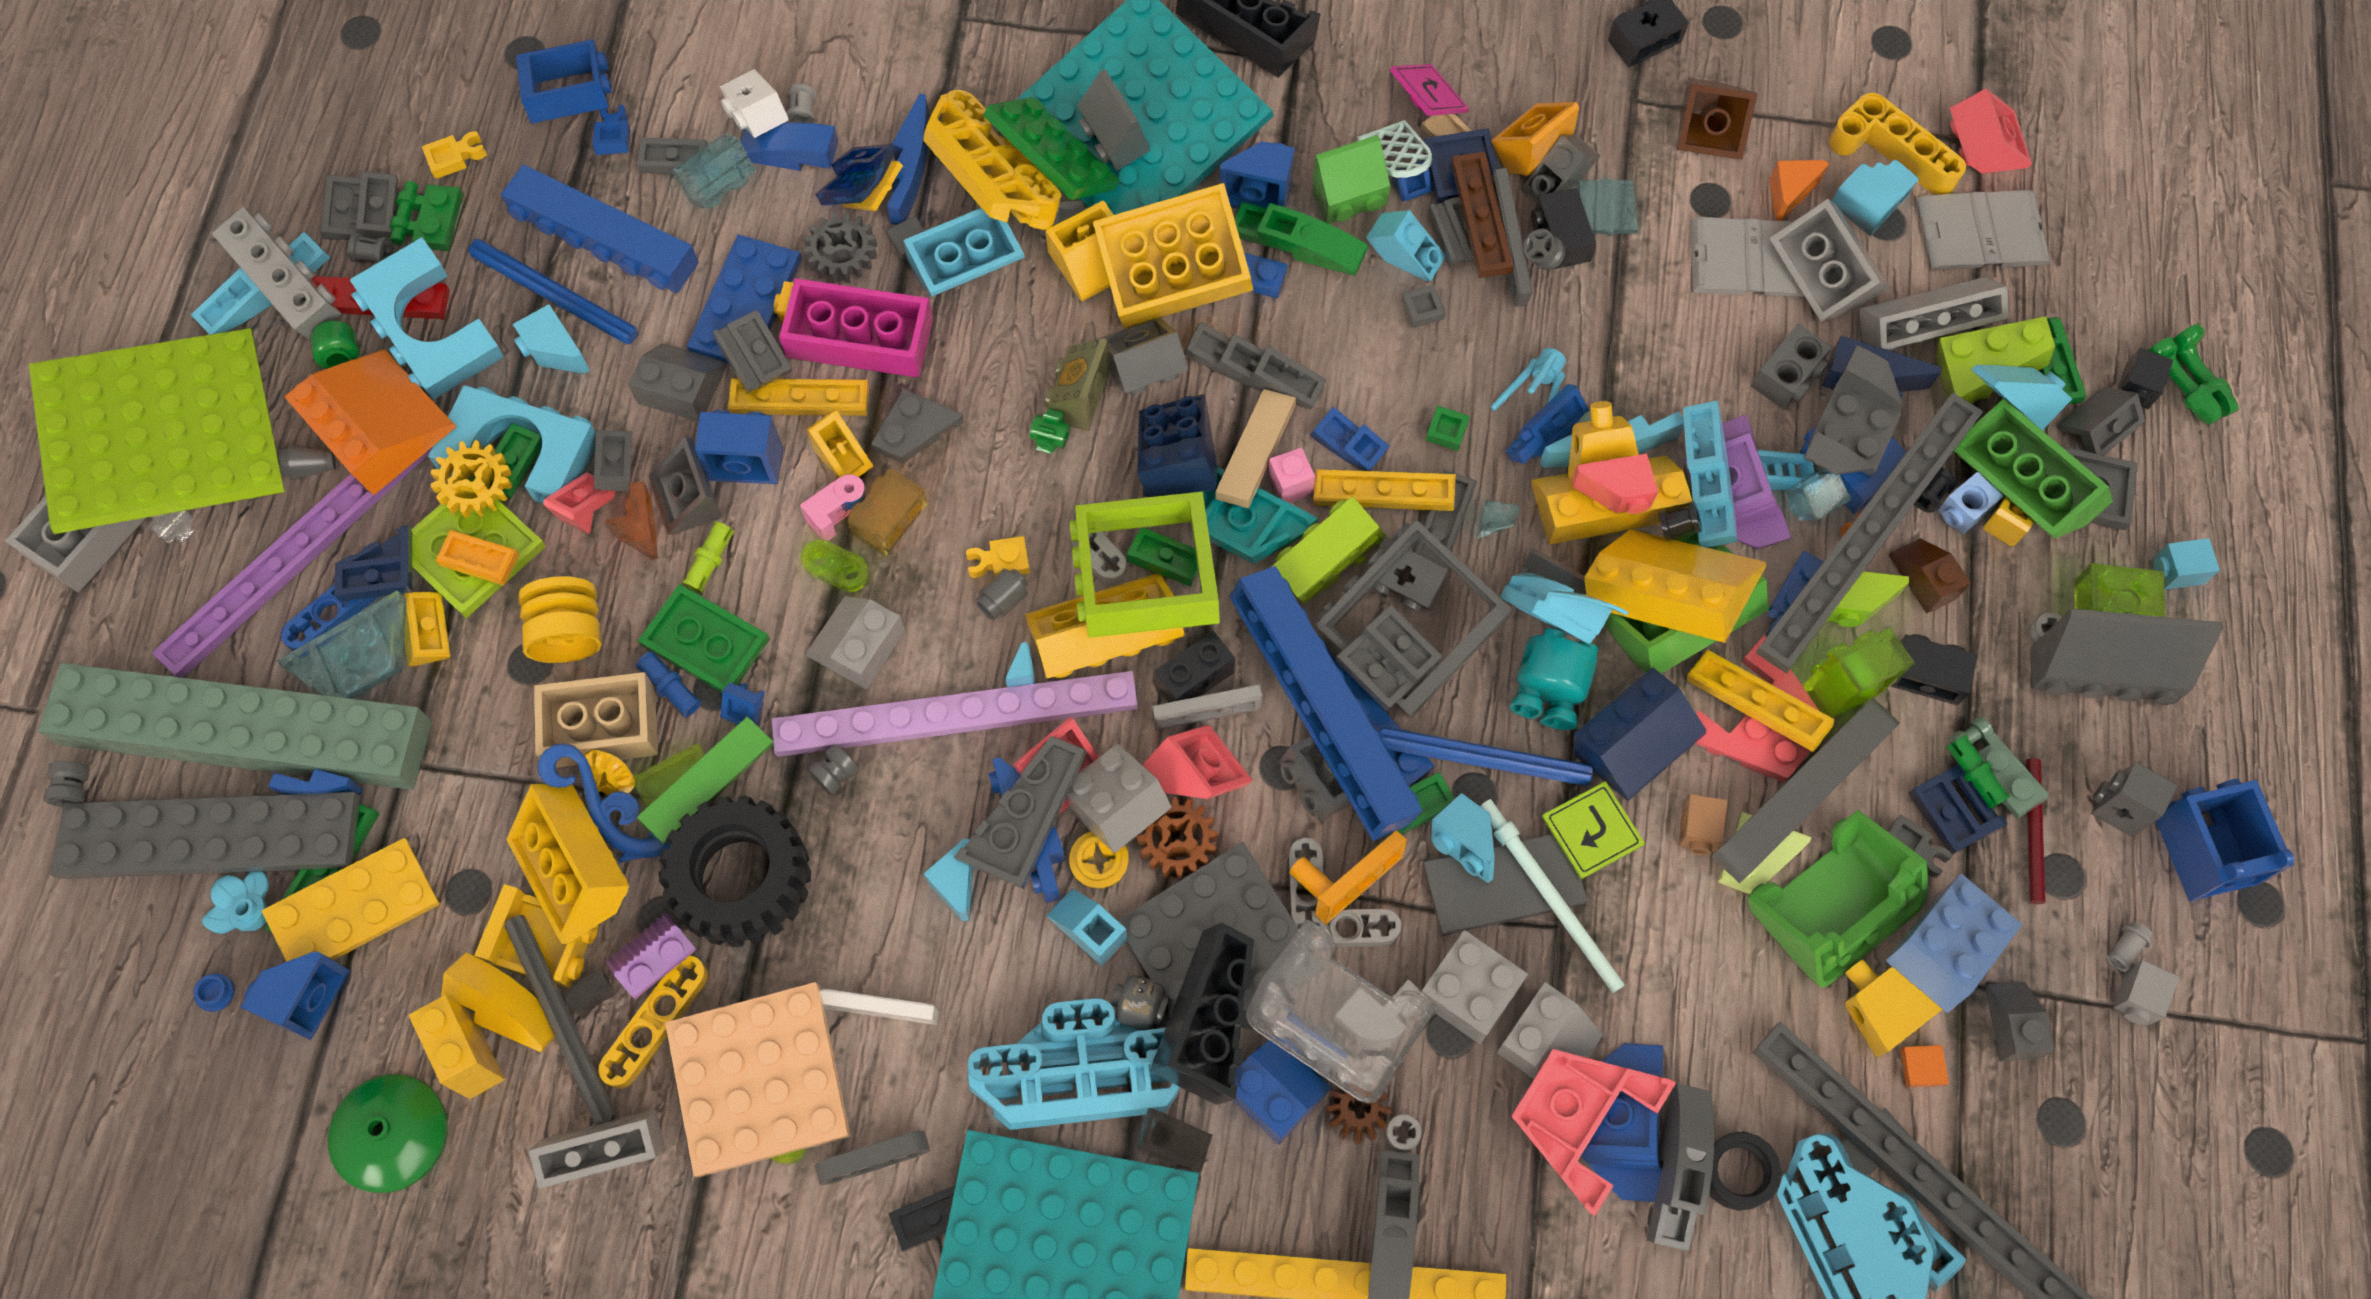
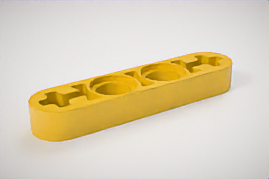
M688 956L660 980L602 1058L598 1072L604 1083L615 1089H623L635 1081L668 1036L665 1022L680 1019L705 986L708 980V971L698 958ZM696 966L694 972L698 975L694 981L691 979L685 980L680 987L686 992L682 998L669 986L673 982L679 987L684 980L681 971L684 968L691 970ZM664 996L674 997L676 1001L674 1011L667 1016L658 1015L656 1012L658 1000ZM640 1028H649L652 1032L651 1042L643 1048L634 1047L632 1043L633 1034ZM624 1047L639 1056L636 1062L631 1057H628L623 1065V1068L627 1071L623 1077L616 1075L611 1079L614 1074L610 1070L611 1065L614 1063L621 1065L627 1058V1055L621 1052Z

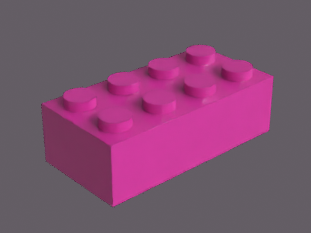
M795 278L779 339L786 358L919 378L932 327L933 315L929 298Z

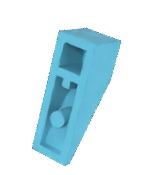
M1976 364L1972 369L2001 398L2007 400L2042 431L2072 400L2062 390L2066 383L2051 371L2045 376L2034 367Z

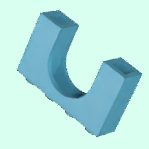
M421 237L351 278L350 281L357 290L351 295L363 312L370 309L376 318L370 322L380 337L383 339L389 336L394 346L390 347L389 350L400 366L407 363L412 369L413 373L408 375L411 382L417 383L423 391L426 390L432 400L504 356L480 319L439 341H419L404 333L402 316L407 304L416 295L448 277L441 263Z
M464 385L448 416L456 428L432 447L428 457L435 467L440 469L441 467L437 463L436 458L446 459L449 456L446 451L447 447L452 448L456 452L459 450V442L463 441L467 448H472V444L476 440L479 441L482 450H484L486 446L504 435L511 423L540 434L542 437L541 453L525 484V488L535 502L544 504L545 498L585 473L595 452L596 432L592 423L583 417H566L547 406L537 408L518 397L510 396L508 399L498 396L495 392L485 387L475 389Z

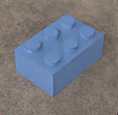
M1960 873L1935 897L1887 958L1886 962L1945 1012L1949 1013L1975 990L2023 924Z

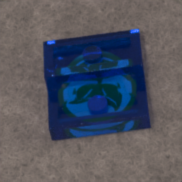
M893 144L852 147L832 163L831 166L837 177L815 194L820 204H851L864 201L877 187L888 170L895 152Z

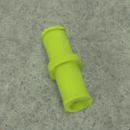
M714 521L713 527L702 547H698L694 553L696 558L685 579L682 581L683 586L696 593H703L715 567L719 568L723 561L720 557L735 533L733 529H730L729 526L721 522Z

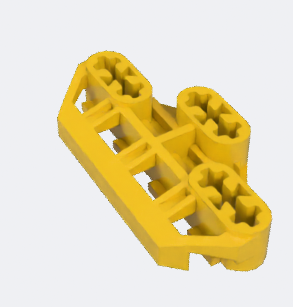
M952 90L947 94L941 95L926 125L923 141L989 217L1007 223L1011 212L1020 223H1027L1031 227L1041 230L1053 227L1061 200V192L1006 137L1003 138L997 135L991 128L992 124L983 116L986 109L975 96L963 90ZM942 114V119H941V122H940V121L938 120V118H939L940 115Z

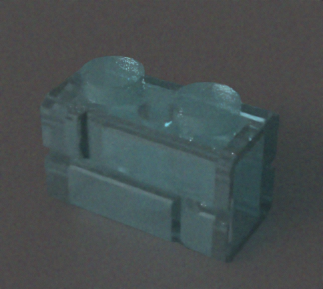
M724 133L676 167L672 172L692 204L701 208H712L723 200L722 195L730 189L735 190L743 187L748 182L747 177L755 172V168L746 155L740 140Z

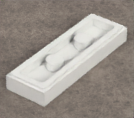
M830 989L820 991L824 1009L937 1025L939 1011L933 1004Z

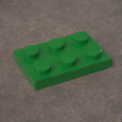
M678 584L640 636L638 643L641 647L648 651H653L660 658L723 693V690L730 682L735 685L740 683L770 638L767 633Z

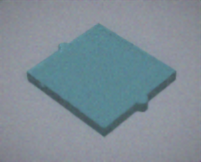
M1604 178L1603 180L1579 181V195L1593 234H1606L1609 237L1613 234H1637L1638 226L1633 180H1609Z

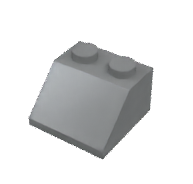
M844 596L806 652V656L867 690L905 633L901 617L871 599Z
M1544 982L1496 1053L1535 1079L1553 1049L1588 1058L1603 1036V1033L1578 1004Z

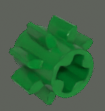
M1048 408L1047 413L1044 412L1043 416L1036 414L1029 438L1035 440V444H1037L1036 450L1053 454L1057 447L1065 448L1070 435L1071 424L1066 423L1063 419L1064 413Z

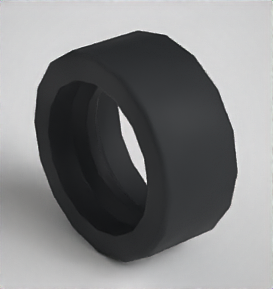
M1744 1131L1729 1133L1715 1141L1709 1193L1711 1198L1723 1207L1737 1211L1754 1209L1770 1200L1779 1188L1782 1174L1779 1157L1772 1146L1760 1136ZM1744 1148L1750 1150L1761 1162L1764 1171L1763 1181L1753 1193L1745 1195L1733 1193L1721 1182L1718 1174V1164L1724 1152L1729 1149Z

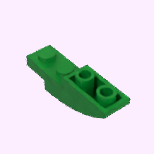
M1242 202L1234 219L1239 238L1242 240L1287 251L1293 254L1295 260L1356 276L1368 250L1366 243L1337 227L1304 213L1269 203L1268 207L1264 208Z

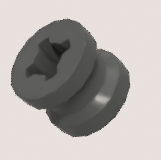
M1538 229L1530 233L1525 239L1523 252L1530 261L1541 269L1551 270L1559 266L1563 261L1565 246L1561 240L1548 230Z

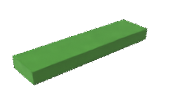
M747 716L638 815L637 820L663 846L668 843L666 841L668 834L671 830L676 832L680 830L682 825L679 820L686 813L693 817L699 812L697 809L698 805L706 801L710 804L773 746V741Z

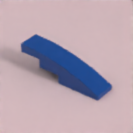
M921 93L892 143L895 161H899L903 165L892 183L893 195L887 204L890 223L895 226L907 220L916 201L925 171L928 146L923 141L929 121V109L926 95Z

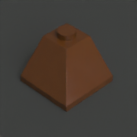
M1688 78L1681 108L1677 150L1743 159L1758 93L1721 82Z

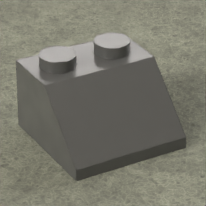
M1105 69L1102 70L1078 104V108L1083 116L1078 121L1088 138L1093 135L1095 136L1098 144L1094 147L1104 163L1110 161L1115 170L1118 171L1149 152L1150 148L1137 118Z
M1161 318L1143 322L1102 337V339L1108 340L1109 370L1116 385L1124 393L1137 394L1148 389L1149 384L1157 381L1169 382L1175 380L1180 376L1181 372L1189 370L1178 332Z
M662 343L641 356L628 385L638 404L699 422L700 412L707 411L727 367V363L723 360Z

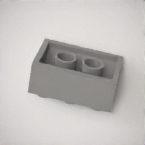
M1826 199L1769 238L1821 322L1859 308L1889 288L1838 205L1829 199Z

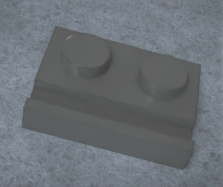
M1459 197L1444 200L1443 204L1435 205V203L1430 204L1428 212L1450 267L1455 266V263L1464 261V263L1473 261V252Z
M758 310L727 324L726 327L720 330L713 331L715 341L747 395L752 393L753 390L791 373L792 367Z

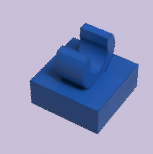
M730 682L723 690L720 717L738 725L748 716L758 725L761 708L764 704L765 691L760 690L756 694L748 690V684L746 683L738 686Z

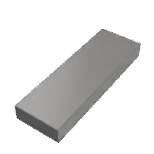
M1260 684L1152 706L1155 730L1158 731L1259 710L1262 704Z

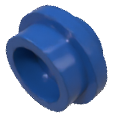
M209 974L196 983L194 987V1000L205 1011H220L231 1003L235 993L234 984L229 977L223 974Z

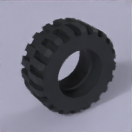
M729 796L717 798V805L710 807L707 801L698 805L697 809L699 812L693 817L686 813L679 820L682 825L678 832L675 830L670 831L666 838L670 848L669 850H661L659 862L664 866V869L658 872L659 883L665 889L662 894L666 903L672 908L673 913L698 937L704 936L710 943L721 945L724 941L731 947H743L744 940H750L755 945L763 942V934L769 931L774 936L784 930L781 923L786 918L793 921L798 915L799 911L796 905L798 901L804 903L808 895L805 884L811 881V869L807 864L810 859L807 849L795 827L792 826L789 819L781 811L776 812L771 804L763 800L755 804L753 799L748 796H739L738 802H733ZM737 842H752L761 845L766 850L770 862L767 875L757 890L743 899L731 902L716 901L706 894L703 888V874L708 862L715 853L725 846Z

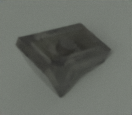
M1148 1108L1136 1147L1144 1156L1161 1158L1189 1171L1201 1173L1213 1135L1154 1108Z

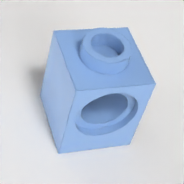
M1976 472L1950 494L1937 511L1943 516V519L1949 526L1956 528L1964 535L1992 511L2003 498V495L1979 472ZM1963 502L1971 505L1973 509L1966 507Z

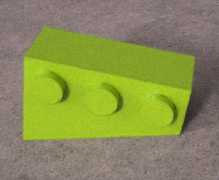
M2046 316L1940 338L1935 358L1937 365L1942 367L1940 376L1946 397L1948 399L1953 392L1971 404L1978 400L1983 401L1995 391L1972 371L1976 364L2034 367L2039 371L2049 365L2055 344Z
M1353 496L1347 501L1343 499L1331 508L1330 516L1321 524L1315 523L1303 533L1302 537L1304 539L1296 546H1289L1281 551L1275 559L1277 562L1271 566L1277 567L1282 577L1288 581L1291 591L1304 604H1307L1340 580L1339 574L1349 565L1354 563L1358 567L1366 561L1363 554L1379 543L1381 545L1384 537L1388 538Z

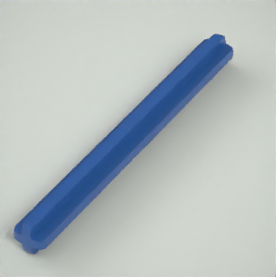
M474 239L472 244L469 245L468 252L471 257L623 343L632 344L634 339L637 338L638 331L634 325L485 241Z
M1384 726L1378 731L1381 742L1388 750L1584 786L1588 785L1592 779L1593 768L1585 763Z

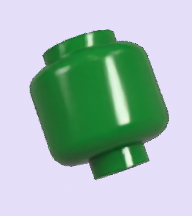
M332 320L323 322L312 330L310 337L314 361L321 368L328 369L359 358L360 351L357 335L349 324Z

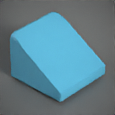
M1027 642L1021 643L1006 676L1007 687L1035 684L1030 646Z

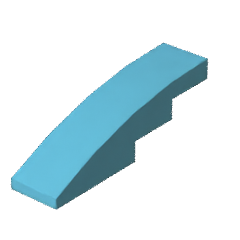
M305 232L290 244L295 251L291 254L296 262L302 260L313 272L331 258ZM240 267L191 316L209 335L230 331L273 304Z
M1718 400L1683 407L1687 467L1691 474L1693 501L1697 505L1703 529L1702 532L1698 533L1699 543L1702 547L1707 548L1738 542L1731 478Z
M1679 411L1651 425H1648L1642 415L1628 421L1634 432L1638 453L1646 452L1679 438L1684 428V420ZM1572 434L1545 447L1540 460L1543 468L1569 466Z

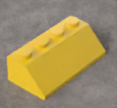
M1666 455L1648 458L1658 494L1652 506L1638 514H1629L1628 511L1613 512L1575 489L1568 478V473L1533 479L1531 485L1548 544L1659 525V510H1675L1688 506V503L1692 501L1683 470Z
M1157 573L1095 592L1096 605L1174 596L1163 577ZM1084 596L1025 614L1041 666L1047 678L1066 677L1073 670L1086 666L1098 667L1105 664L1109 659L1118 656H1133L1140 653L1144 648L1154 645H1169L1176 638L1185 636L1183 628L1088 638L1086 621L1079 622L1077 602H1083Z
M531 784L506 840L560 943L567 944L615 915L628 892L629 884L573 784L562 788L550 787L547 784Z

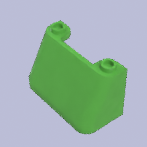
M1859 810L1847 819L1843 818L1835 824L1832 829V850L1783 889L1774 882H1768L1756 886L1750 896L1747 897L1749 909L1807 977L1822 988L1836 981L1847 970L1912 919L1923 908L1928 899L1927 860Z

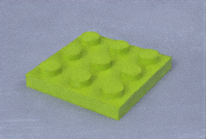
M472 476L468 480L472 482L475 480V478ZM498 499L494 502L497 510L493 511L487 506L483 508V517H479L475 510H471L469 517L464 518L460 508L456 513L452 514L448 510L447 504H440L411 529L412 568L465 618H468L503 585L437 564L435 560L450 530L516 549L519 556L507 582L546 547L544 542Z

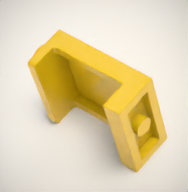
M504 884L474 956L494 967L527 976L505 928L507 920L518 915H524L556 984L570 989L573 981L577 980L583 971L585 963L583 955L587 945L594 942L599 925L570 943L561 944L537 897L524 894L519 888Z

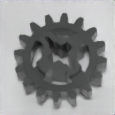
M834 212L831 215L830 221L820 217V227L813 225L809 227L811 236H804L806 247L803 250L812 271L817 270L819 278L823 279L829 274L831 281L835 283L838 276H843L847 283L850 281L851 274L861 278V268L869 270L872 268L870 259L877 258L875 248L877 247V241L870 224L864 225L862 217L858 216L852 221L850 213L846 212L843 219H838L837 214ZM858 239L862 241L861 249L858 248ZM820 246L823 247V256L819 254Z

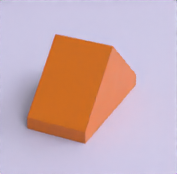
M1777 161L1769 179L1776 221H1783L1816 188L1829 166L1827 161Z

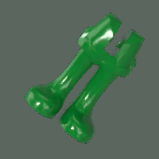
M2200 323L2188 327L2174 338L2167 337L2149 348L2148 351L2173 360L2168 376L2185 395L2186 398L2183 400V403L2198 419L2206 425H2210L2220 420L2221 417L2237 412L2239 406L2232 394L2229 383L2224 378H2217L2201 360L2197 351V345L2204 337L2205 330ZM2180 363L2190 372L2195 381L2184 371Z

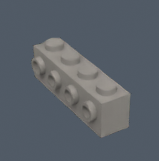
M242 207L211 234L292 328L310 340L312 330L317 325L326 321H332L341 314L333 304L336 300L335 296L323 284L317 286L312 280L316 276L314 272L302 260L298 262L294 260L291 256L295 252L294 249L281 236L274 237L270 232L274 229V226L260 212L253 215L246 208Z
M1983 277L1860 308L1862 341L1879 348L1892 350L1899 346L1924 342L1934 337L1951 335L1962 330L1983 327L2008 319V292L2006 285Z

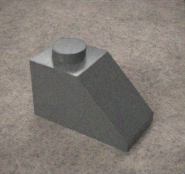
M2025 982L1985 985L2000 1062L2039 1059L2055 1051L2047 1012Z

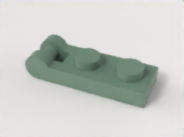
M1978 717L1972 721L1970 728L1962 732L1959 730L1949 737L1950 743L1967 734L1972 744L1980 740L1986 746L1978 753L1985 762L1990 761L1993 766L1990 770L2005 791L2009 793L2010 797L2002 803L2016 819H2019L2047 800L2048 792L1999 739L1989 722L1983 717Z

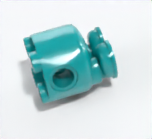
M1551 628L1544 629L1542 635L1530 637L1527 641L1516 677L1519 686L1516 696L1510 702V710L1524 718L1536 719L1542 715V702L1550 704V706L1540 718L1539 723L1557 730L1576 729L1578 725L1577 715L1573 711V707L1583 703L1588 696L1598 662V647L1592 643L1588 644L1583 641L1575 642L1566 639L1563 632Z

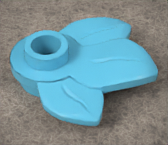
M263 871L250 872L244 880L231 875L217 879L211 888V900L215 906L202 918V924L208 930L218 934H225L235 928L240 931H255L261 928L266 923V919L261 911L267 908L264 898L269 888V880Z

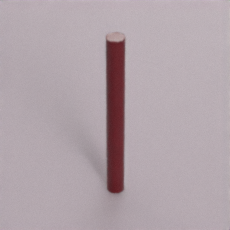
M2037 758L2027 759L2026 769L2042 786L2041 760ZM2042 802L2027 813L2029 900L2032 904L2046 903Z

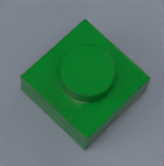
M1437 405L1425 441L1459 451L1470 416Z

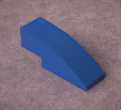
M783 123L755 138L745 129L736 157L738 161L801 171L803 164L831 169L839 141L835 126L814 123Z

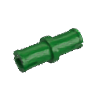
M1967 734L1946 746V749L1950 751L1964 771L1965 775L1963 778L1967 783L1971 781L1989 809L2010 797L2009 793L2005 791L1990 770L1993 767L1990 761L1985 762L1968 739Z

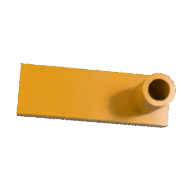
M1397 830L1394 831L1335 883L1328 879L1305 857L1300 858L1292 866L1289 874L1318 899L1315 916L1326 925L1403 858L1407 839Z

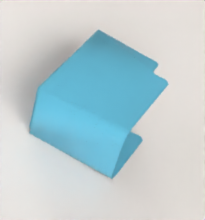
M1893 160L1887 166L1878 162L1873 168L1866 164H1861L1839 187L1832 202L1838 205L1846 217L1871 236L1909 196L1919 178L1898 160Z

